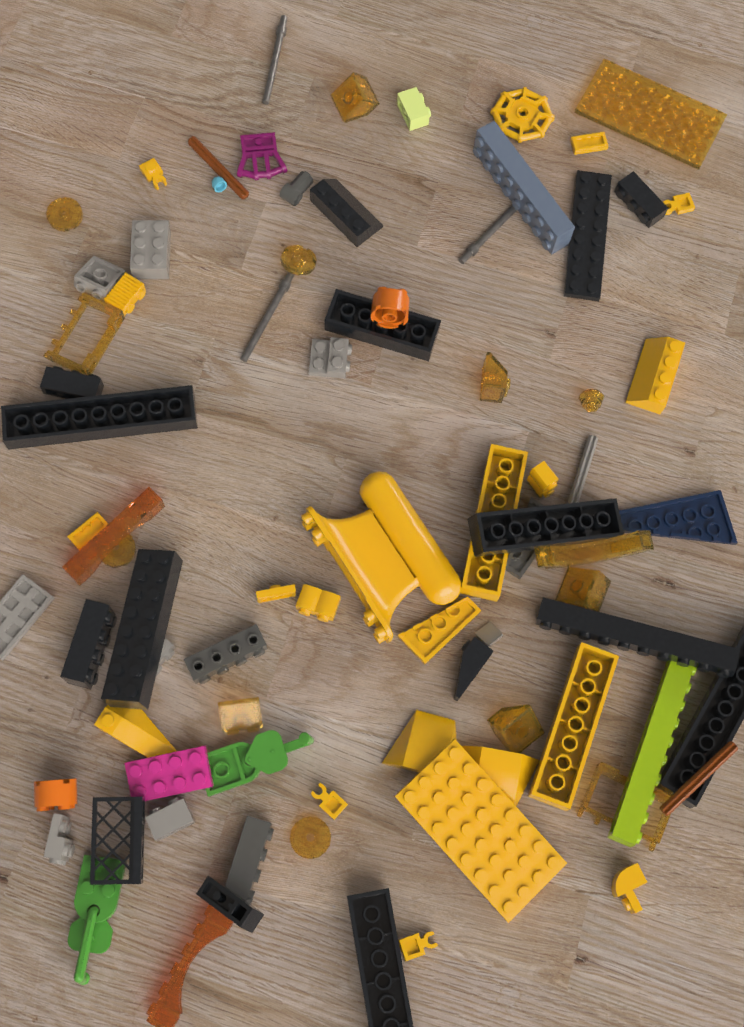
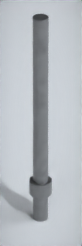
M285 15L281 16L280 23L276 29L277 37L262 101L265 105H268L270 101L283 37L286 36L288 17Z
M513 205L474 244H471L466 249V252L458 259L461 264H464L471 256L474 257L479 252V248L517 211Z
M290 269L285 279L281 280L275 297L240 358L243 362L248 361L283 295L291 287V281L296 274L295 270Z

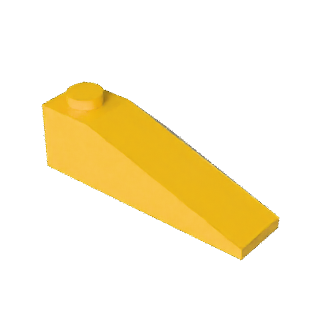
M107 705L94 724L101 731L146 758L176 752V749L142 709L117 708Z

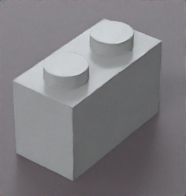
M179 797L169 801L168 806L163 809L157 807L149 811V816L145 817L151 833L157 842L195 823L185 799L180 800Z

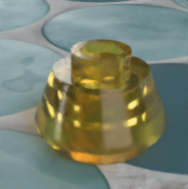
M597 389L584 390L579 395V401L587 412L597 411L604 400V394Z

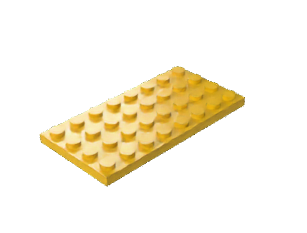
M455 739L394 796L508 923L567 864Z

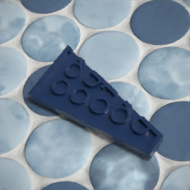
M721 490L619 510L624 533L730 545L738 543Z

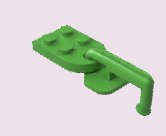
M269 730L256 735L252 744L237 742L208 752L214 786L205 788L207 796L210 797L250 783L258 777L261 771L266 774H272L283 770L288 764L287 753L313 744L314 738L310 734L302 732L299 735V739L283 744L281 735L277 731Z
M84 855L74 899L75 909L80 918L71 924L68 935L69 947L79 951L74 981L80 985H86L90 980L89 974L86 973L89 954H102L111 945L113 929L107 920L112 917L117 909L122 884L90 885L91 855ZM108 858L104 863L113 871L121 861ZM103 865L96 870L95 880H104L110 874ZM122 865L115 872L120 879L124 877L125 866ZM111 876L108 880H115V878Z

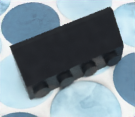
M322 179L310 189V201L356 247L383 228V224L337 179Z

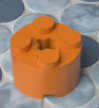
M379 287L372 298L371 320L378 322V326L388 329L398 328V325L402 323L405 325L408 322L410 302L407 291L405 289Z
M77 778L34 781V807H37V812L55 810V806H58V810L75 808V804H77Z

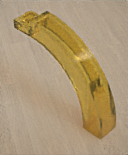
M641 530L594 542L566 546L537 547L534 550L538 568L553 569L627 557L654 550L650 530Z

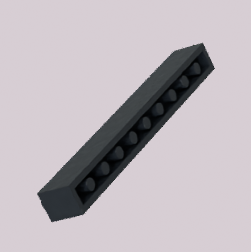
M545 597L542 598L536 625H539L544 630L554 629L563 635H577L582 640L588 641L592 639L604 646H609L610 644L617 646L618 649L623 651H637V654L642 656L652 655L660 661L667 662L670 660L677 662L676 664L679 666L697 667L696 669L701 672L712 671L724 678L732 677L736 672L740 653L739 648Z

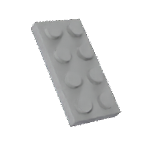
M23 574L0 600V660L4 661L55 599Z

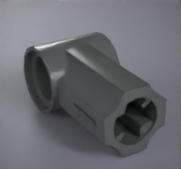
M301 171L290 184L286 183L280 191V197L293 206L298 205L303 197V193L313 184V178L308 172Z

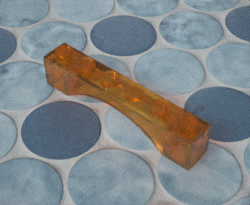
M148 487L62 566L64 571L81 586L96 571L105 557L127 535L150 521L165 507L163 500Z
M210 904L204 912L205 920L202 924L198 923L192 933L195 935L191 943L187 942L181 952L184 956L180 963L175 962L169 973L172 975L168 983L164 982L158 992L161 995L157 1003L152 1002L146 1013L149 1015L146 1021L155 1027H175L183 1013L181 1003L182 987L190 964L207 944L218 937L228 934L234 923Z

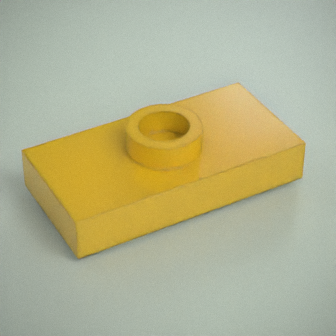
M605 132L573 136L570 139L574 155L607 150L609 147Z
M96 512L67 537L81 552L111 527Z
M295 584L282 587L281 585H272L269 589L256 591L258 603L295 597Z

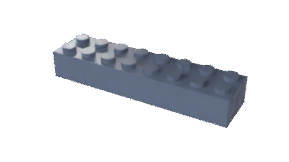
M493 121L479 128L474 142V155L481 160L484 169L490 172L494 182L499 184L503 194L511 200L515 210H518L522 215L523 221L528 223L533 234L540 239L543 248L552 255L568 246L575 229L573 223L497 123Z

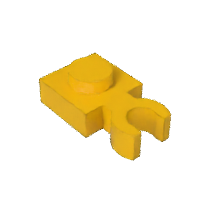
M154 158L139 165V169L148 182L153 180L156 190L159 189L158 182H163L165 186L167 185L166 178L162 176L163 170Z
M690 193L676 195L672 197V200L663 201L669 207L665 215H670L673 211H676L677 215L694 211L695 209Z
M319 783L318 786L322 789V793L317 795L312 791L311 795L314 799H321L323 801L319 807L335 820L348 804L336 792L332 791L328 794L326 787Z
M426 932L422 938H420L419 933H415L399 939L398 942L403 960L406 962L425 955V947L430 949L437 947V943H428V937L434 935V932Z

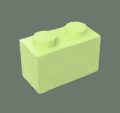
M417 87L397 93L396 104L409 131L429 125L431 111L429 107H426L423 94L419 93Z

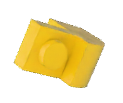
M633 863L619 870L611 884L613 897L622 895L623 899H621L625 910L630 911L631 914L643 910L633 889L647 883L638 863Z

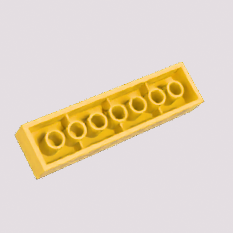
M495 444L490 445L476 513L517 509L528 456L527 451ZM470 538L460 594L497 602L501 594L508 553L474 557Z
M583 642L577 646L528 797L564 811L571 809L619 659L618 655Z

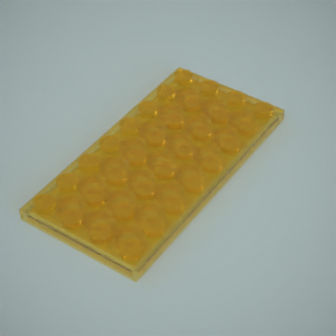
M603 59L575 109V113L698 170L727 116L726 113L607 59Z

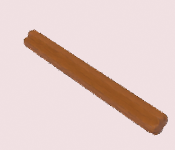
M195 136L188 139V144L226 181L227 185L242 200H245L249 196V191Z
M732 741L728 742L660 806L661 812L666 816L670 815L738 750L737 745Z

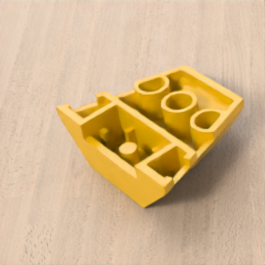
M416 710L384 758L382 764L419 773L453 739L457 741L455 720Z
M462 746L512 803L517 806L539 760L515 752L481 746Z

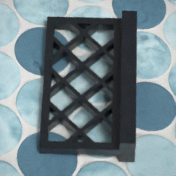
M93 797L90 885L143 883L145 797ZM110 801L118 802L115 805H113ZM122 801H131V810L124 816L116 807ZM98 802H107L112 808L102 816L98 812ZM113 810L122 818L114 827L105 819ZM102 821L111 829L103 838L97 833V826ZM123 821L130 826V832L124 838L116 830ZM112 832L122 840L114 849L105 841ZM129 836H130V844L126 841V839H127ZM123 842L130 848L129 855L124 860L115 852ZM101 843L111 851L103 860L96 854V848ZM112 853L121 861L113 871L104 863ZM103 865L110 874L104 880H95L96 870ZM124 865L129 870V879H120L115 872ZM111 876H113V877L115 878V880H108V879H109Z

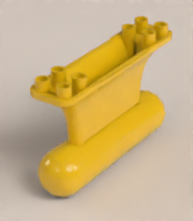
M376 471L363 479L359 489L360 496L368 510L348 518L331 519L320 515L312 506L306 508V513L301 515L303 520L301 522L306 531L314 529L311 531L313 535L311 538L316 547L323 544L336 561L365 607L364 617H362L367 627L373 624L376 626L373 636L378 644L383 641L387 643L392 641L393 633L390 626L392 614L400 601L412 590L419 586L427 599L433 604L446 605L453 602L459 596L462 583L458 574L394 478L387 472Z

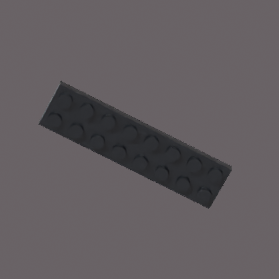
M577 170L571 219L575 229L568 249L564 297L598 302L601 298L612 175Z

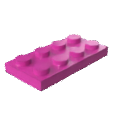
M206 745L124 763L131 797H145V801L214 786Z

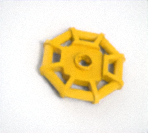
M527 87L509 92H501L500 98L490 110L494 121L504 134L518 141V143L536 138L542 139L549 125L554 121V115L547 102L548 98L527 89ZM522 96V97H520V99H518V100H515L516 98H514V97ZM504 102L508 103L506 108H501ZM539 106H542L544 113L539 111ZM525 112V116H521L519 113ZM500 115L505 116L506 119L504 123L502 122ZM540 119L544 120L541 127L537 125ZM508 127L519 130V134L508 129ZM530 129H533V130L535 131V132L523 134V132H528V131H530Z

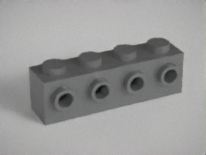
M257 624L185 658L184 661L195 684H204L211 680L210 677L215 674H225L229 671L228 668L234 665L237 667L241 666L252 656L257 658L263 655L268 648Z

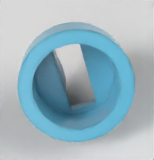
M218 176L212 179V187L215 192L219 193L226 189L227 183L222 177Z

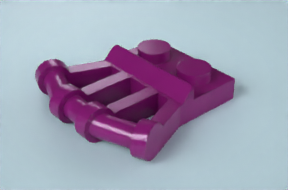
M275 132L240 135L242 158L238 167L237 177H248L256 181L259 178L271 179V177L280 173L288 172L285 163L277 152ZM269 156L274 157L279 165L278 167L270 170ZM258 157H264L266 171H258ZM248 158H252L254 172L244 169Z

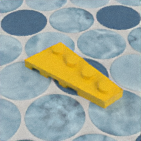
M466 597L422 623H418L411 629L400 633L397 637L425 665L481 612V609L469 597Z

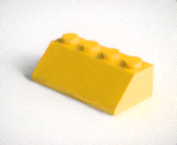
M671 337L649 338L645 340L625 403L657 414L662 413L670 395L685 342Z

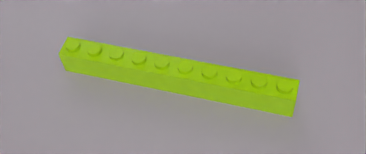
M670 660L666 662L607 838L628 847H633L636 843L639 844L643 834L640 831L642 824L645 825L649 817L647 812L648 806L652 805L655 798L654 788L658 786L662 775L659 772L661 767H664L667 762L668 756L665 754L667 748L670 749L674 740L672 733L679 725L680 719H678V715L685 707L686 701L683 699L685 693L688 694L692 683L689 681L691 676H694L697 667L679 666L676 664L677 662Z

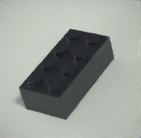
M86 599L60 676L68 684L90 690L93 685H96L99 676L97 670L104 662L105 654L103 652L105 647L109 646L111 640L109 633L111 628L115 627L117 616H115L116 614L110 605Z

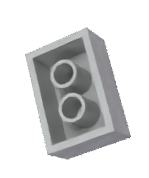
M132 220L130 271L136 279H169L171 229L168 220Z

